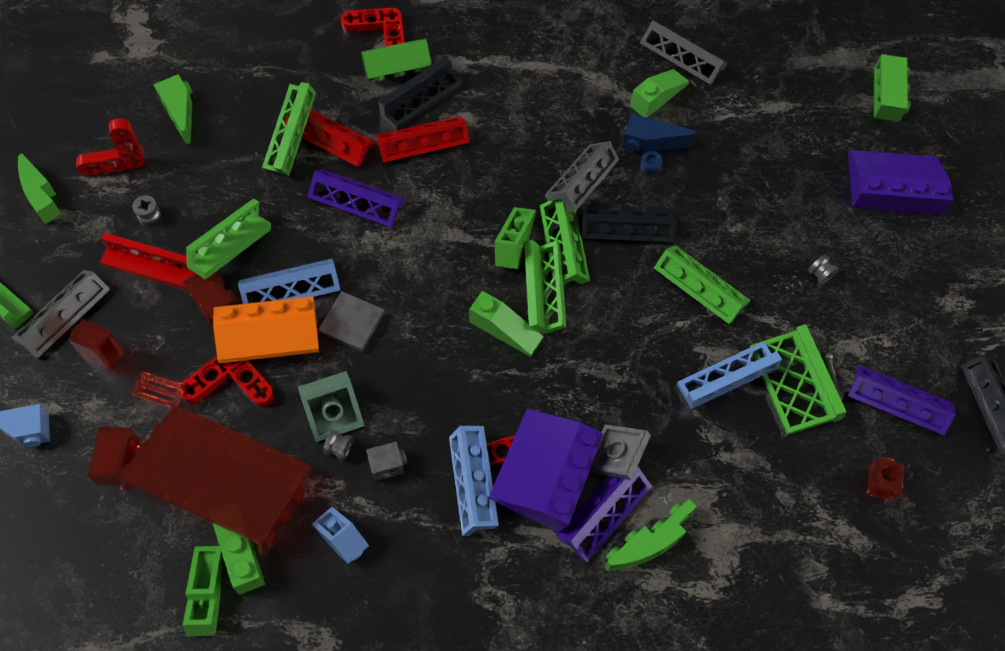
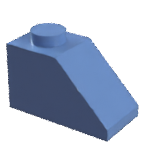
M40 404L0 411V430L23 446H39L43 442L50 441L49 413Z
M333 507L312 523L333 550L348 564L360 557L369 546L355 526Z

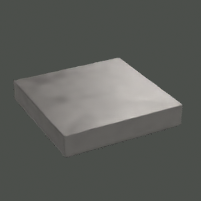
M341 291L318 331L323 336L363 352L385 312L380 307Z
M605 424L601 432L603 436L589 472L632 480L651 435L647 430Z

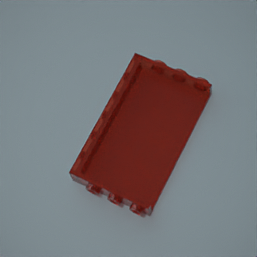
M174 405L162 422L155 425L146 443L138 447L136 456L132 461L122 468L119 479L124 491L129 492L132 486L139 488L257 543L258 553L264 555L268 547L272 548L276 543L281 526L288 524L295 504H300L306 492L305 488L312 479L311 465Z

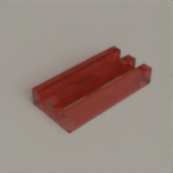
M141 371L139 376L142 378L140 381H136L135 385L137 388L136 390L132 389L130 394L175 410L186 386ZM148 380L153 381V382H156V383H159V384H162V385H165V386H168V387H171V388H175V389H178V390H177V392H173V391H170V390H166V389H163V388H160V387H157V386L148 384ZM144 389L172 397L173 400L170 402L143 393Z

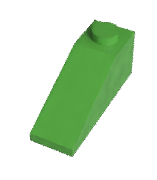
M674 69L652 76L633 90L630 107L642 117L647 118L686 87L689 81Z
M177 74L154 84L160 101L185 143L189 144L191 143L192 100L189 94L192 93L188 82H183Z
M513 208L495 240V266L506 269L519 268L525 256L524 242L529 241L536 210Z
M484 291L480 293L469 309L470 323L530 357L543 339L539 332L531 329L529 324L507 305Z

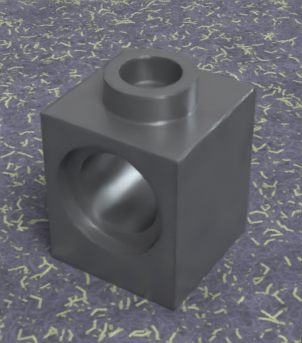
M397 441L366 449L374 482L404 474L403 465L407 464L404 449H398Z

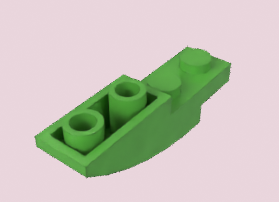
M690 499L683 505L678 502L669 511L671 516L665 522L660 519L650 530L646 526L640 531L635 528L624 539L627 543L621 549L616 546L606 556L608 561L604 568L608 572L623 570L643 564L661 555L682 539L686 531L680 525L693 513L697 506Z

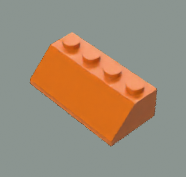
M313 296L214 307L213 327L218 364L319 352L317 315Z

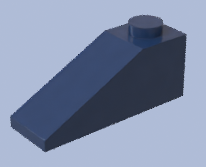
M631 114L622 147L641 153L691 147L695 130Z

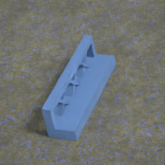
M333 259L242 279L238 283L243 304L249 303L246 293L253 291L264 295L260 301L264 302L266 298L271 299L270 301L314 297L340 290ZM332 274L334 286L324 288L317 284L321 275ZM305 280L311 286L307 292L300 293L293 289L297 281ZM280 285L288 291L283 298L277 299L269 293L274 286ZM269 288V289L267 290V292H265V291H263V290H261V289Z
M761 342L678 381L677 385L688 405L693 409L778 369L782 358L777 351L771 353L765 342ZM760 350L765 356L755 362L750 361L752 354ZM738 362L746 365L736 371H729L732 363ZM713 372L724 375L712 382L707 381L709 374ZM692 382L703 385L691 392L686 388V385Z
M459 426L449 437L462 536H470L477 529H495L499 524L495 501L488 498L493 485L484 426Z

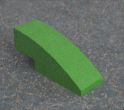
M20 154L18 156V171L23 191L36 213L46 225L61 214L51 199L56 193L23 154Z
M195 546L186 589L188 601L183 621V627L187 636H215L222 580L223 555L220 546Z

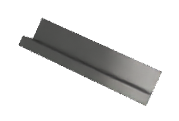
M653 20L640 44L711 85L719 71H723L728 64ZM653 31L659 34L661 43L651 45L647 42ZM677 44L679 53L671 56L668 55L665 45ZM694 54L697 64L685 65L683 55ZM710 63L715 66L709 78L702 74L701 65Z
M611 142L590 144L545 194L547 201L562 199L568 212H576L619 161Z
M83 270L11 338L38 359L100 300L110 288L94 272Z

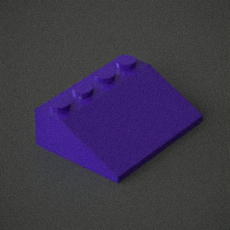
M849 150L848 152L853 208L942 215L953 201L951 181L937 157Z
M526 409L488 498L558 533L561 532L570 523L603 433L581 422Z

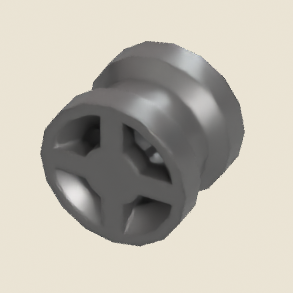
M143 195L135 199L132 205L133 211L142 224L150 225L159 220L161 212L153 197Z
M823 255L809 267L808 272L811 275H815L820 284H824L837 273L839 268L836 265H832L829 262V258Z
M332 430L325 441L323 454H333L337 456V459L344 461L351 449L353 437L349 435L341 436L338 431Z

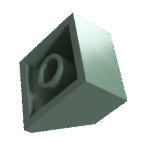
M347 371L298 387L316 442L327 439L332 430L342 434L364 426Z

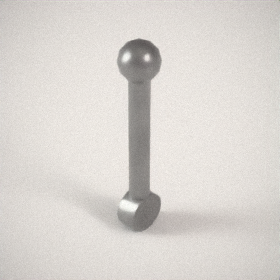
M827 352L824 354L823 359L828 364L831 379L842 400L844 394L838 387L832 364L833 355Z

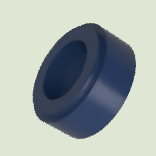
M654 151L645 152L640 161L641 169L648 174L658 173L663 164L662 156Z

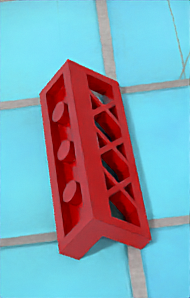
M312 109L310 110L302 135L303 139L356 167L362 164L365 152L374 149L376 142ZM290 114L286 116V124L288 123Z
M461 116L375 135L383 162L469 143L466 121Z
M103 234L101 239L107 249L100 260L102 267L191 291L198 274L187 268V256L111 234Z

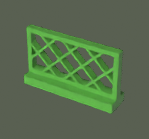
M806 324L797 327L796 331L762 341L765 342L769 350L777 351L779 354L791 358L787 368L779 365L778 369H776L784 373L780 383L769 379L768 373L761 376L786 435L830 421L834 423L843 420L846 414L845 407ZM793 339L796 346L794 353L792 354L780 349L782 342ZM759 343L750 345L749 348H751V347H753V346H755V345H757V344H759ZM758 352L752 354L755 361L761 359ZM793 360L804 364L806 370L803 375L789 370ZM787 374L800 380L796 390L783 385ZM803 381L814 386L816 391L813 397L799 392ZM780 389L794 395L789 405L778 400L777 394ZM796 396L810 402L806 412L792 407ZM813 403L823 407L826 416L818 418L809 414ZM789 411L804 417L801 424L790 427L787 420Z

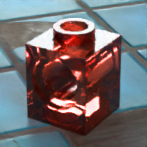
M888 457L878 458L869 468L867 495L893 501L902 494L904 464L895 462L894 459ZM882 473L886 474L890 481L884 479Z

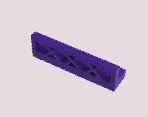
M326 170L314 171L308 193V198L389 227H393L397 211L404 206L405 198ZM318 182L326 186L329 194L324 197L315 194ZM339 191H344L347 193L350 201L342 204L335 194ZM361 198L367 199L371 209L367 211L360 210L356 201ZM383 205L392 208L389 220L382 218L377 208Z
M861 365L857 366L855 379L848 391L849 397L942 435H945L956 415L952 402Z
M638 466L632 480L607 476L573 514L569 525L561 532H557L556 537L560 542L571 546L580 559L587 563L652 488V485ZM638 479L642 486L636 493H631L632 484ZM619 498H624L623 508L619 512H615L616 502ZM603 517H607V526L603 531H598L599 521ZM586 536H591L590 546L584 551L579 544Z

